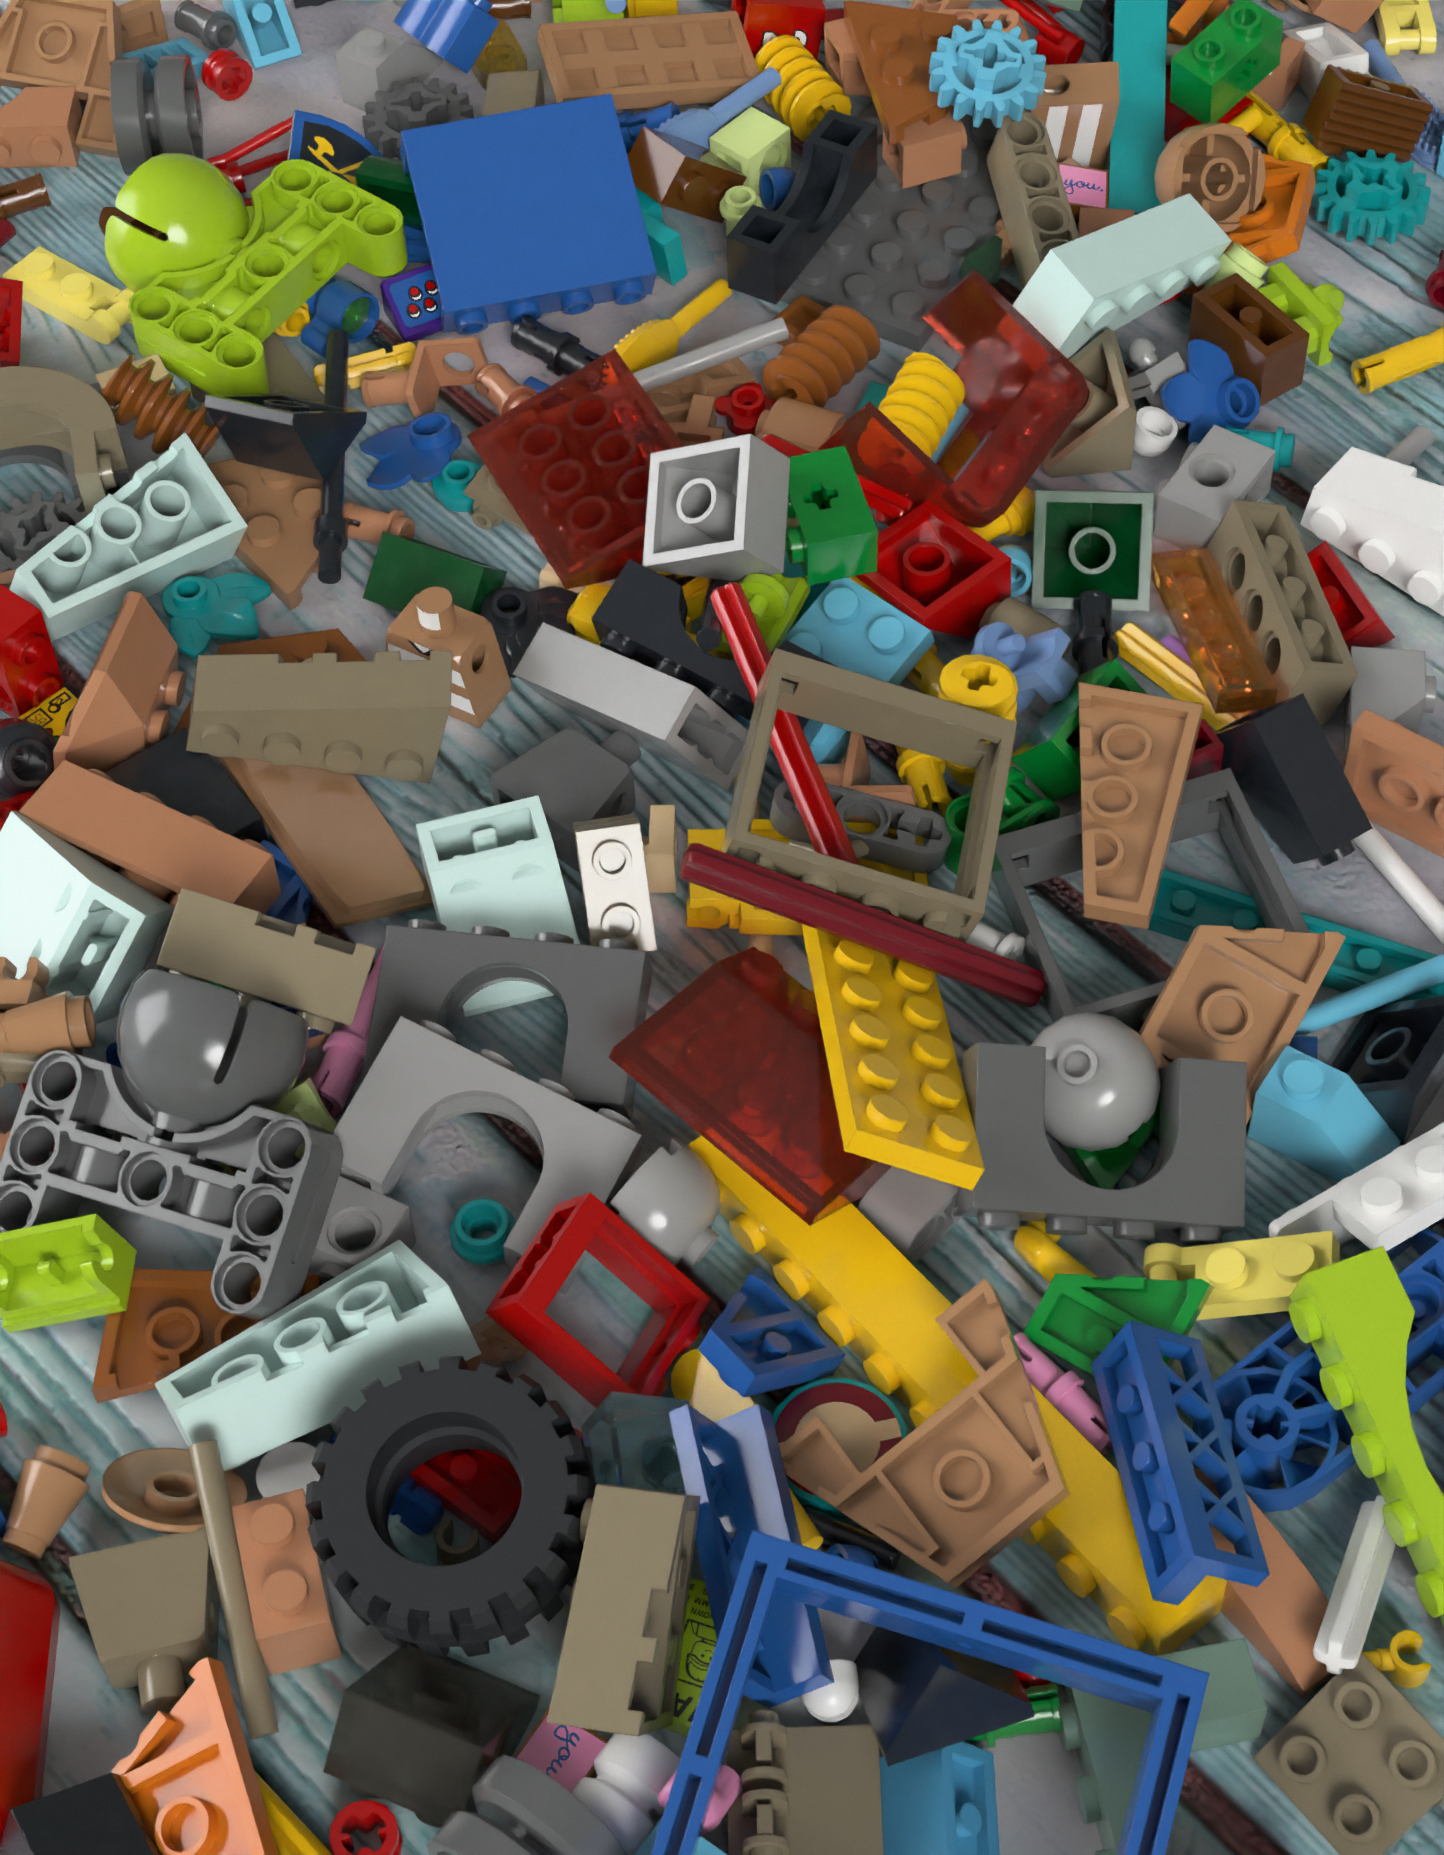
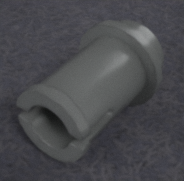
M192 0L183 1L175 11L174 23L176 27L201 39L206 48L216 51L221 48H229L233 44L237 29L231 16L226 12L219 10L212 12Z

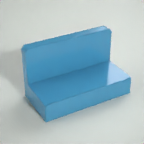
M962 1741L891 1766L887 1765L884 1756L879 1758L883 1855H1000L994 1753Z

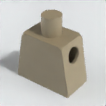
M205 1527L198 1528L190 1533H174L69 1557L70 1569L95 1649L112 1688L126 1689L138 1686L141 1710L149 1716H155L158 1711L170 1713L185 1694L183 1675L189 1674L198 1661L205 1657L217 1660L220 1597Z

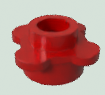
M747 382L734 390L730 396H720L715 401V411L719 415L726 416L727 427L735 435L752 434L755 436L757 422L761 413L764 410L770 411L777 400L769 399L763 393V388L760 384Z

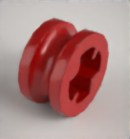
M221 48L214 51L202 66V82L222 100L234 101L240 98L252 83V67L245 59L240 58L231 49Z
M359 1800L348 1804L337 1813L330 1826L329 1841L333 1854L354 1855L350 1853L355 1850L350 1837L351 1833L359 1829L361 1832L368 1834L376 1826H379L381 1828L377 1832L382 1846L375 1852L371 1848L363 1847L356 1855H401L403 1841L394 1814L387 1806L375 1800Z

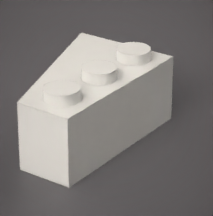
M1351 447L1313 487L1300 524L1313 532L1321 540H1326V542L1361 563L1369 571L1380 575L1411 595L1420 604L1428 606L1444 617V487L1417 478V468Z

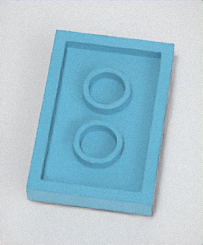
M848 577L831 581L789 631L783 643L789 641L839 668L898 686L935 642L931 630ZM737 714L735 719L749 728L751 721ZM824 723L810 745L816 763L834 764L849 746L851 731Z

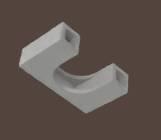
M400 1016L333 1131V1134H335L342 1145L344 1154L339 1176L389 1197L417 1147L434 1127L457 1115L483 1112L502 1116L523 1128L534 1140L543 1160L540 1179L503 1245L505 1265L514 1269L557 1203L591 1192L610 1210L613 1206L610 1202L627 1182L641 1155L642 1135L634 1131L635 1126L629 1119L610 1109L600 1108L597 1113L574 1102L575 1096L567 1088L552 1080L542 1078L536 1083L514 1072L515 1066L496 1052L481 1049L477 1054L455 1043V1036L435 1022L421 1020L418 1025ZM586 1250L560 1287L559 1292L566 1295L588 1254Z

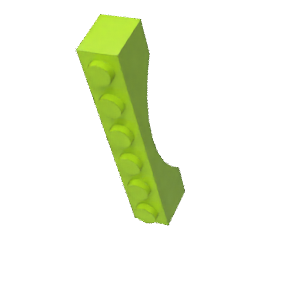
M1380 1246L1304 1274L1289 1295L1292 1301L1289 1304V1314L1297 1335L1304 1343L1311 1342L1323 1367L1320 1370V1381L1327 1400L1334 1409L1343 1410L1354 1434L1351 1438V1447L1357 1465L1367 1478L1374 1477L1385 1500L1383 1517L1392 1539L1399 1547L1406 1546L1419 1573L1415 1577L1419 1598L1426 1611L1433 1618L1439 1617L1444 1627V1495L1428 1470L1412 1428L1406 1392L1407 1343L1415 1310L1384 1246Z

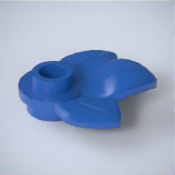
M1202 339L1189 341L1187 347L1188 373H1181L1168 379L1161 388L1160 395L1168 414L1177 421L1190 425L1188 430V443L1190 446L1193 442L1199 444L1214 425L1226 429V426L1236 429L1246 428L1258 415L1260 396L1257 388L1251 381L1234 374L1228 354L1219 346Z
M427 413L414 419L409 426H395L361 442L359 447L362 452L381 460L366 479L368 487L379 490H392L404 486L412 478L417 482L426 483L440 476L442 470L452 461L451 455L462 442V435L458 425L453 423L451 418L445 413Z

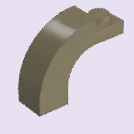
M33 366L0 367V450L41 445L57 448L73 457L75 477L86 514H90L93 507L108 495L107 489L117 487L115 471L128 468L115 417L110 406L96 389L81 379L65 372Z

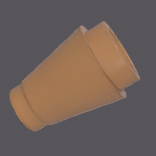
M67 990L8 1010L5 1013H0V1054L45 1055L54 1050H61L80 1055L81 1049L94 1048L96 1045L94 1012L87 994L73 996L71 991Z
M39 1445L33 1458H25L23 1461L5 1527L6 1532L1 1543L20 1554L34 1559H41L46 1547H49L90 1489V1486L85 1481L91 1467L64 1451Z

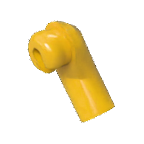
M1027 1221L1025 1226H1020L1019 1230L1016 1231L1014 1236L1016 1252L1047 1282L1051 1283L1055 1274H1081L1098 1277L1056 1244L1061 1235L1045 1233L1046 1222Z

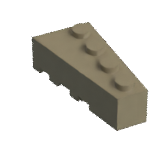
M453 650L430 651V660L401 661L400 651L375 652L374 661L338 662L337 653H313V657L300 663H284L279 654L198 655L191 697L186 751L206 753L216 757L228 756L260 760L276 765H295L331 770L341 774L353 773L390 778L400 782L412 781L430 784L451 708Z

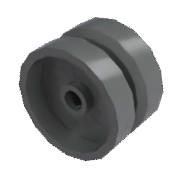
M187 54L161 56L154 69V80L150 68L141 58L114 59L110 74V99L116 146L124 173L131 176L140 165L150 158L160 155L161 151L162 154L184 153L203 159L202 108L190 57Z
M508 1755L496 1758L472 1788L474 1802L479 1814L467 1811L452 1813L427 1844L429 1855H628L618 1838L603 1821L574 1794L544 1772L523 1760Z

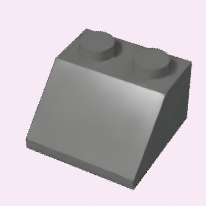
M752 434L651 453L643 566L656 572L728 581L742 580L745 576L752 573L766 575L783 573L790 458Z

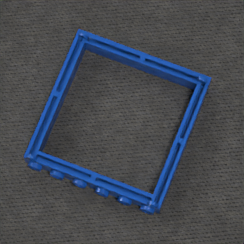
M755 1530L751 1531L650 1855H695L775 1594L1152 1713L1116 1855L1166 1854L1210 1673Z

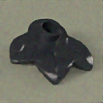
M553 586L532 592L517 587H504L491 592L483 600L480 615L492 624L509 677L516 678L513 673L543 622L577 636L573 625L567 622L566 617L569 608L579 594L562 587ZM508 610H515V611H516V612H513V613H504V611H508Z

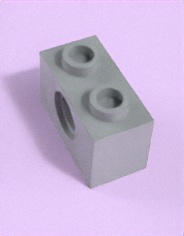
M1214 425L1199 444L1193 442L1187 448L1180 468L1173 477H1164L1158 484L1154 492V510H1156L1154 536L1208 559L1205 550L1232 501L1262 502L1270 492L1276 450Z

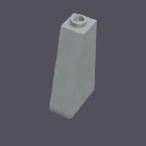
M544 622L513 673L546 700L611 733H614L616 730L625 731L636 741L639 747L728 791L740 770L748 730L696 686Z

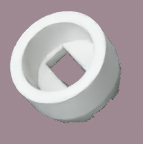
M1147 406L1139 409L1136 415L1133 450L1139 455L1146 457L1161 455L1170 447L1178 433V426L1174 418L1166 411L1157 407Z
M830 1660L834 1683L800 1696L808 1712L818 1720L836 1723L848 1717L856 1707L859 1697L857 1667L854 1662L849 1660Z

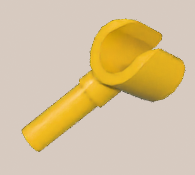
M1413 1630L1398 1632L1392 1638L1389 1648H1375L1373 1651H1362L1380 1672L1385 1671L1388 1678L1395 1685L1402 1688H1415L1422 1685L1426 1681L1432 1666L1430 1663L1424 1662L1418 1665H1411L1405 1663L1400 1658L1399 1654H1412L1421 1650L1424 1640L1420 1634Z

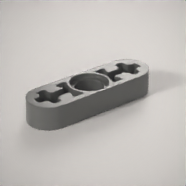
M784 780L776 787L770 810L771 824L778 833L786 838L812 844L800 813L793 811L795 801L786 780ZM825 783L849 841L862 840L869 848V854L861 858L915 873L933 872L943 865L952 837L946 830L945 819L930 810ZM852 816L865 817L875 824L877 830L868 834H860L849 829L844 820ZM889 827L896 829L894 839L887 838ZM916 836L928 839L927 846L916 844Z

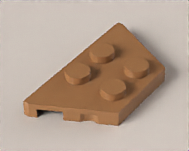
M236 459L207 464L248 526L234 555L255 576L268 583L272 592L290 610L294 609L303 599L301 588L312 572L318 574V550L313 545L314 522L320 516L321 481L240 463ZM345 518L348 524L353 523V519Z
M1199 925L1196 927L1139 1031L1140 1036L1157 1061L1160 1080L1161 1068L1180 1057L1247 1062V1125L1252 1115L1257 1090L1286 1045H1289L1346 936L1339 932L1331 931L1304 933L1285 932V929L1274 928L1247 930L1235 929L1233 926Z

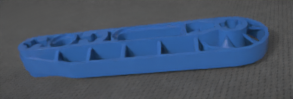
M1444 1218L1386 1251L1391 1261L1410 1246L1420 1255L1415 1262L1398 1275L1415 1310L1410 1332L1414 1333L1409 1336L1407 1343L1406 1375L1432 1354L1444 1361V1237L1431 1230L1437 1224L1444 1222ZM1291 1320L1213 1382L1246 1494L1262 1513L1291 1510L1312 1499L1356 1462L1351 1447V1438L1354 1434L1343 1410L1334 1409L1324 1394L1320 1381V1370L1323 1367L1313 1346L1311 1345L1296 1358L1282 1350L1298 1337ZM1444 1367L1418 1389L1406 1376V1392L1410 1416L1444 1389ZM1297 1402L1304 1408L1295 1410L1292 1404ZM1193 1421L1192 1431L1203 1440L1199 1426ZM1339 1439L1348 1447L1335 1457ZM1316 1446H1322L1327 1449L1326 1460L1321 1466L1292 1461L1296 1451ZM1283 1478L1285 1488H1270L1269 1484Z

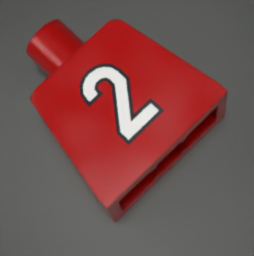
M732 0L731 11H737L754 59L760 49L773 38L791 35L795 36L813 55V58L818 60L821 40H824V23L844 18L843 7L825 8L822 0Z

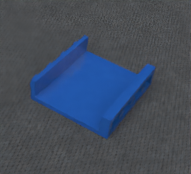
M612 93L401 131L400 156L404 173H410L442 305L441 327L443 333L457 331L461 335H470L485 330L489 324L510 321L514 325L519 321L523 325L522 317L527 315L536 320L542 314L563 311L566 315H576L589 311L594 307V304L615 301L618 305H629L643 300L647 294H652L657 271Z

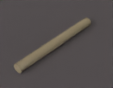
M217 1440L202 1441L190 1445L188 1449L250 1740L276 1734L279 1732L264 1659L255 1637Z

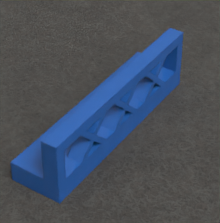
M1129 1320L1094 1360L1091 1366L1152 1599L1178 1606L1207 1575L1258 1587L1270 1575L1201 1340ZM1162 1356L1181 1362L1186 1383L1163 1362ZM1176 1405L1199 1426L1203 1440L1179 1418ZM1192 1463L1216 1484L1220 1500L1196 1478ZM1209 1523L1234 1545L1236 1554L1216 1549Z
M688 1404L669 1412L686 1494L701 1496L696 1543L717 1640L751 1531L755 1530L802 1545L772 1413L760 1404H756L715 1423ZM777 1594L774 1595L744 1692L746 1697L768 1709L834 1683L817 1607Z

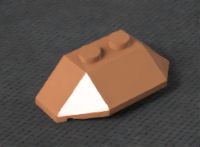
M130 591L125 594L121 602L122 605L72 714L53 750L54 770L63 760H66L86 770L97 769L104 773L167 737L170 722L169 710L171 706L179 707L182 703L186 688V672L178 671V645L142 593Z

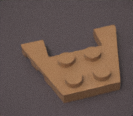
M11 0L0 17V87L24 89L25 87L76 86L79 99L87 100L75 144L82 152L119 158L110 99L111 65L114 59H122L121 16L118 6L112 0Z
M986 1278L935 1318L936 1322L978 1373V1378L865 1471L862 1472L826 1423L818 1416L814 1417L779 1446L785 1473L788 1477L953 1588L958 1587L1070 1495L1000 1297Z

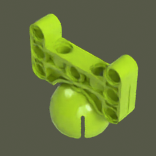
M163 153L150 158L133 172L119 191L115 205L127 215L166 233L168 240L164 241L118 216H111L106 224L105 254L109 266L116 277L134 292L129 300L128 309L140 354L145 358L154 354L159 355L166 370L211 395L270 394L271 386L262 342L347 263L378 277L395 275L403 270L407 264L408 253L404 219L401 211L375 195L302 159H291L277 165L271 172V175L250 193L252 206H245L243 196L233 182L213 164L184 153Z

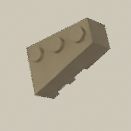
M181 888L156 964L170 969L169 973L233 989V992L240 999V1006L247 1007L252 1001H263L269 1004L274 1002L297 1010L296 1015L307 1020L309 1028L331 1034L335 1022L345 1026L352 1025L377 948L358 942L353 944L320 933L321 931L307 926L295 925L264 915L259 911Z
M596 1484L594 1498L589 1497L586 1499L581 1514L580 1540L584 1543L578 1575L572 1586L570 1613L547 1723L637 1737L673 1724L701 1496L616 1484Z

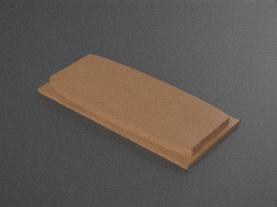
M218 757L246 799L262 816L265 827L334 929L434 905L427 880L410 858L375 803L352 773L341 774L317 768L276 765L271 762L246 758Z

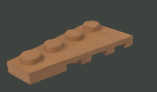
M1079 682L1084 917L1143 929L1149 928L1202 721L1203 704Z

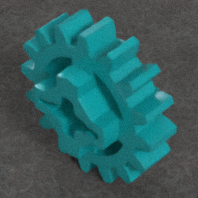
M1368 149L1364 158H1359L1355 153L1349 151L1346 152L1344 163L1331 158L1328 160L1327 170H1318L1311 207L1316 208V221H1328V233L1332 234L1343 230L1346 232L1345 241L1352 242L1357 236L1365 237L1368 246L1374 245L1376 237H1383L1388 243L1393 244L1396 242L1397 232L1410 237L1414 234L1415 225L1424 224L1431 187L1425 186L1427 178L1425 173L1413 174L1414 163L1412 161H1407L1400 165L1395 162V153L1390 152L1384 159L1376 157L1373 149Z

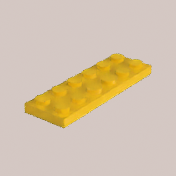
M801 924L844 1151L973 1191L985 1168L936 974Z

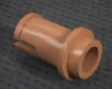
M492 363L486 365L477 374L476 379L481 382L475 383L476 391L498 409L499 417L503 422L511 419L510 413L528 406H531L533 411L540 408L536 391L528 385H520L500 364Z
M352 501L347 502L343 506V517L361 523L348 524V539L352 538L379 545L383 531L411 538L415 536V522L413 519L407 518L406 513L402 510L395 509L388 513L361 506Z

